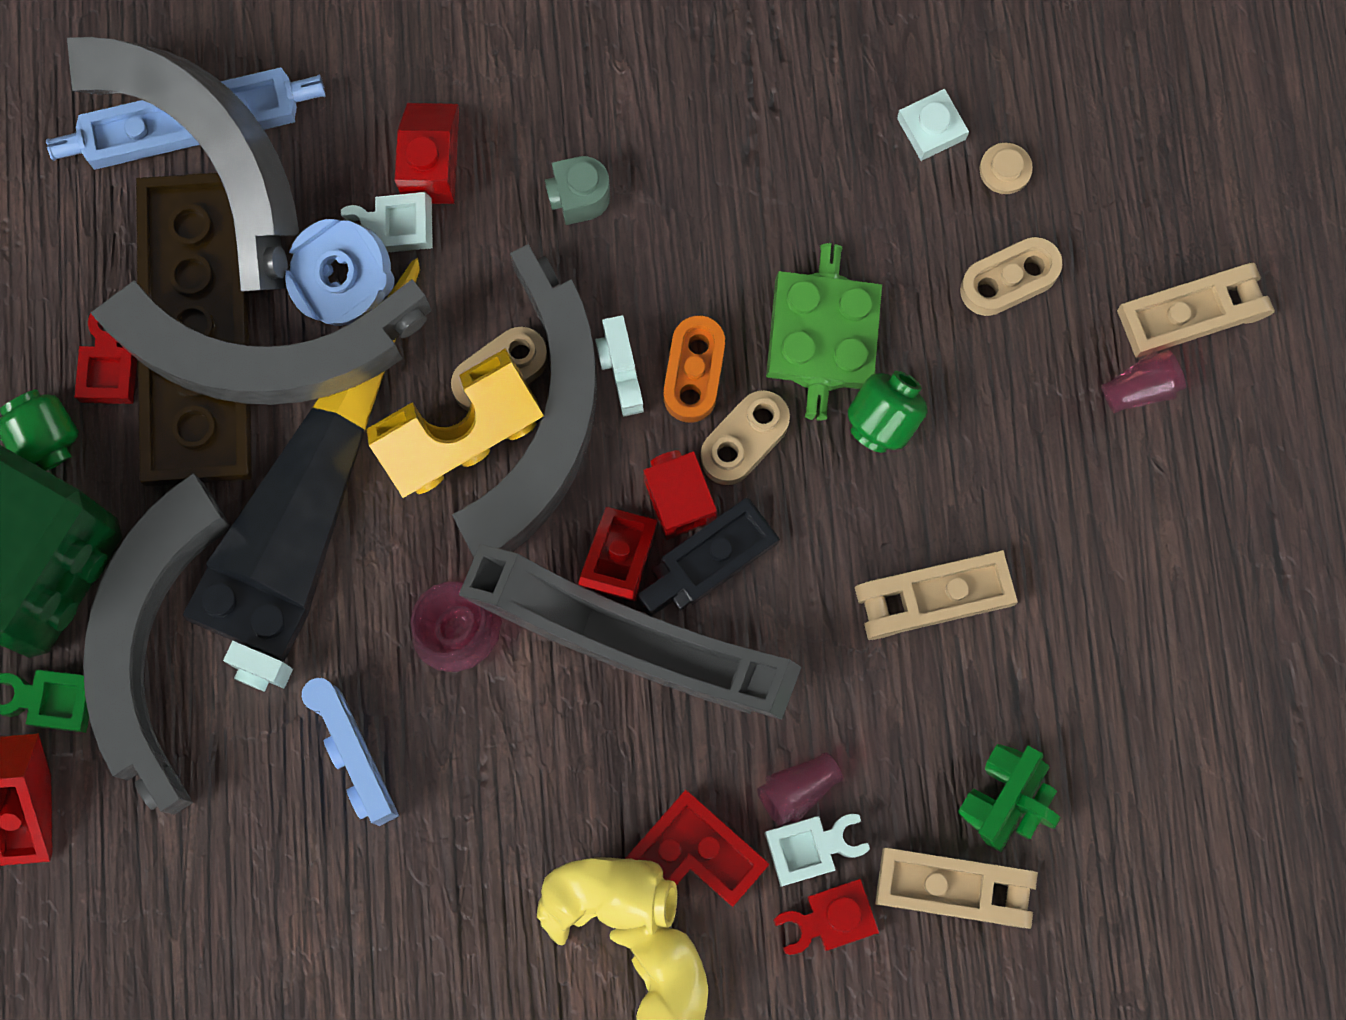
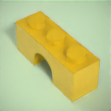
M506 348L459 375L471 405L466 417L458 424L450 427L434 426L421 416L412 402L366 429L370 448L403 498L414 491L417 494L430 491L442 482L445 473L461 464L463 467H469L480 462L489 454L490 447L507 437L509 440L523 437L533 430L537 424L536 421L544 416L535 396Z

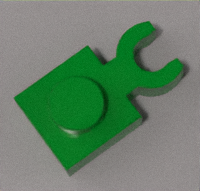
M36 670L33 685H29L25 679L11 673H0V684L12 685L15 692L11 702L4 705L0 704V715L14 717L28 710L26 725L87 732L89 713L85 698L84 675Z

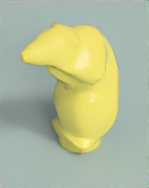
M605 857L573 861L554 869L545 877L541 890L542 896L538 903L537 918L541 921V926L546 930L550 938L558 945H565L569 936L570 926H583L596 916L599 921L612 928L631 929L645 925L649 934H655L659 927H670L674 921L677 908V886L674 881L664 880L662 868L653 861Z
M645 925L631 929L616 928L610 932L611 940L629 948L635 955L631 961L638 974L644 980L648 990L639 1006L636 1015L637 1020H704L708 999L707 978L701 958L687 934L669 927H659L655 934H649Z

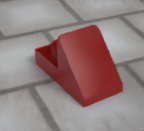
M606 507L582 569L578 585L585 589L636 602L643 568L655 536L658 520Z

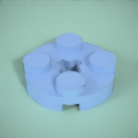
M337 219L318 221L303 230L297 236L289 253L293 254L290 262V271L286 270L285 275L288 293L296 307L303 314L315 320L334 326L349 325L379 305L393 289L394 276L390 271L391 262L383 242L373 231L352 221H340ZM334 260L348 265L347 279L343 284L340 282H329L328 277L334 272L331 266Z

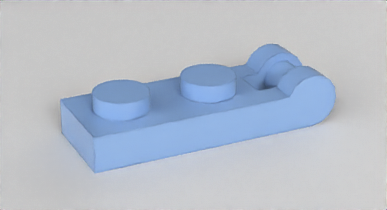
M324 678L311 679L302 689V700L306 707L321 715L331 735L323 740L324 745L335 767L340 769L345 766L354 786L346 789L356 814L360 819L368 816L371 823L378 826L399 817L343 693Z

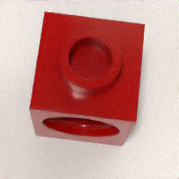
M679 450L661 454L650 461L651 467L643 470L644 484L666 540L707 526L716 519L717 509L694 451L685 455H681Z

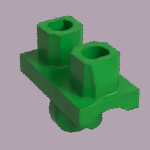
M997 744L987 760L985 771L988 775L1005 783L997 800H994L973 788L959 809L961 817L978 831L986 845L999 852H1002L1023 814L1025 815L1016 832L1027 839H1031L1039 823L1055 829L1061 819L1058 814L1048 808L1057 793L1056 789L1042 783L1036 796L1032 799L1050 768L1042 760L1044 756L1042 752L1027 746L1023 753L1017 749Z

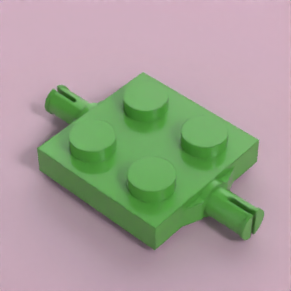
M832 243L820 246L819 273L806 275L783 271L778 272L775 279L766 373L767 378L791 380L808 388L805 418L813 420L816 416L818 421L828 418L829 391L843 387L861 389L865 381L872 374H875L882 284L852 281L844 276H840L842 246L835 244L831 250Z

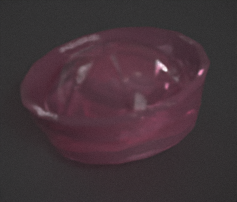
M448 581L434 585L420 596L413 607L410 621L413 647L424 663L438 671L459 672L476 666L489 656L499 639L502 624L501 617L459 596L464 582Z

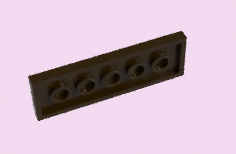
M204 173L136 178L138 285L159 308L184 326L217 340L249 346L248 291H241L234 219L229 199L219 174ZM138 360L140 482L144 486L179 484L193 473L202 482L252 479L250 404L216 399L191 391L165 379Z

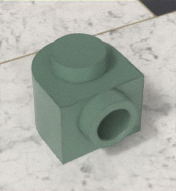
M588 156L552 162L554 177L545 179V185L551 209H562L565 225L597 218L607 209L610 202L609 175L601 162Z

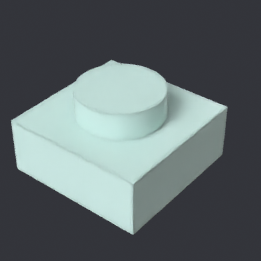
M945 89L900 109L897 119L921 161L966 140L969 133Z
M232 641L223 660L238 669L234 677L235 680L265 692L268 683L284 689L293 671L284 662L235 641Z

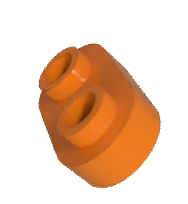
M706 316L686 318L676 327L673 333L664 384V403L668 412L682 422L693 423L705 419L713 411L716 404L725 351V335L721 326ZM701 340L708 345V350L703 354H695L689 349V345L693 341ZM686 390H694L699 394L700 399L697 403L689 405L684 403L680 396Z

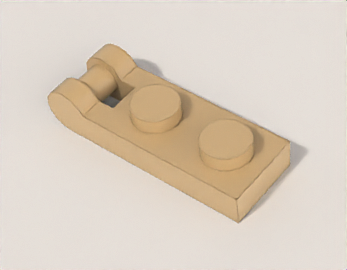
M1244 264L1121 304L1117 312L1135 357L1138 358L1243 323H1253L1273 314L1275 310L1269 296H1263L1257 282L1261 279L1256 264ZM1229 290H1237L1242 302L1241 304L1233 305L1228 293Z
M1003 550L877 579L855 587L859 604H865L869 620L864 623L868 640L885 638L900 632L1012 607L1018 603ZM900 594L905 612L889 615L885 598Z
M883 848L875 904L1031 929L1033 912L1028 911L1030 889L1036 890L1038 872ZM994 883L1008 886L1006 907L991 905Z

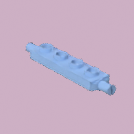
M281 67L220 81L244 103L264 130L294 123L297 109L296 102L322 96L326 97L320 74L290 82ZM144 100L80 114L76 124V133L46 139L47 150L53 161L82 153L94 170L200 145L185 127L173 117Z

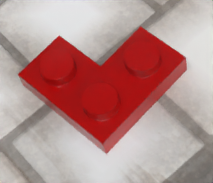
M686 789L625 858L653 861L659 864L663 870L662 877L664 880L674 881L676 886L691 870L731 907L739 901L770 865Z

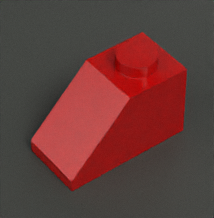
M407 103L397 130L395 182L400 194L426 192L432 198V204H455L459 125L458 104Z
M39 733L0 736V866L50 862L52 857L51 773Z

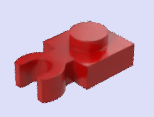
M90 313L88 328L95 337V346H79L74 397L80 403L133 404L137 359L123 348L107 331H104L103 326Z
M861 879L806 897L812 913L803 915L796 911H787L780 913L773 919L775 926L786 922H793L800 929L798 941L782 947L784 954L788 955L803 952L809 946L812 938L820 936L824 950L828 951L879 933Z

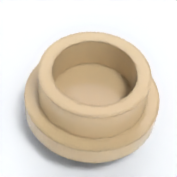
M999 143L990 147L983 155L980 163V175L985 185L992 191L1000 194H1012L1020 191L1027 185L1032 174V161L1022 147L1013 143Z

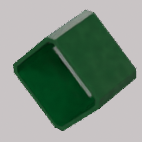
M1 445L0 646L32 658L50 652L62 631L73 620L78 606L89 588L104 571L108 558L121 540L122 534L118 518L79 489Z

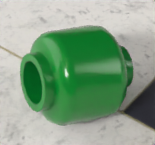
M894 371L892 375L885 373L872 374L865 381L847 411L849 422L852 424L850 430L854 438L865 447L879 453H885L888 449L899 450L905 447L928 412L926 402L919 393L922 389L919 382L901 371Z
M34 389L16 397L0 408L2 415L0 418V440L5 448L35 465L38 464L45 471L53 469L72 457L67 448L76 441L78 430L56 395H40L38 390Z

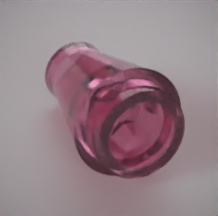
M1154 350L1112 381L1102 384L1101 388L1111 411L1115 414L1129 408L1176 399V393L1186 389L1187 385L1182 369L1174 354L1170 350L1160 354Z
M824 752L814 759L767 775L765 778L766 783L757 788L761 803L770 817L779 826H783L789 821L797 823L833 786L843 780V776L835 760L828 753Z

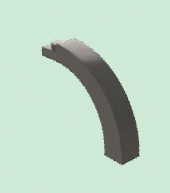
M97 37L67 38L72 91L97 95L127 94L151 103L185 127L206 152L221 178L233 214L241 291L285 289L284 276L286 275L288 262L286 253L281 245V236L299 235L296 208L289 181L279 156L266 132L251 111L227 86L212 74L191 61L168 51L115 39Z
M529 244L511 252L510 257L514 272L540 319L549 343L551 355L549 395L544 416L536 435L512 471L480 499L452 514L473 557H475L480 544L513 552L548 520L564 499L578 474L587 452L594 426L597 403V369L591 329L583 303L572 279L552 288L558 285L559 282L546 256L537 259Z
M411 279L371 311L331 334L311 341L272 347L228 343L196 332L173 319L159 308L135 280L93 310L91 314L123 348L146 367L171 382L216 399L245 404L275 405L298 403L327 397L356 387L380 375L403 359L393 340L398 336L406 338L417 332L427 321L426 315L432 309L426 295Z
M194 473L169 490L148 509L130 530L114 554L100 582L91 608L85 637L83 663L85 698L90 724L99 750L112 776L128 781L139 775L140 779L135 781L134 784L145 804L151 810L158 807L160 812L173 815L191 805L193 801L166 758L149 718L144 685L145 655L149 635L156 614L177 577L199 553L226 534L231 528V524L208 487Z
M482 544L479 545L459 593V596L570 649L658 684L751 714V711L782 720L802 668L790 659L733 645L656 619L572 583L518 553Z

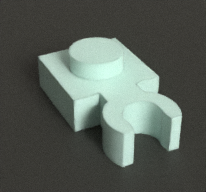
M426 192L375 197V212H367L362 207L356 205L346 206L341 209V216L347 221L354 222L360 220L363 227L373 231L383 242L387 252L433 248L432 198Z
M621 315L603 319L604 337L595 339L601 369L612 368L623 417L644 412L643 400L624 317Z
M845 815L838 819L832 829L828 831H823L819 816L766 831L765 836L780 887L835 871L831 857L832 854L839 853L844 857L855 858L870 850L868 843L854 847L846 844L843 839L844 829L849 825L861 822L860 815Z

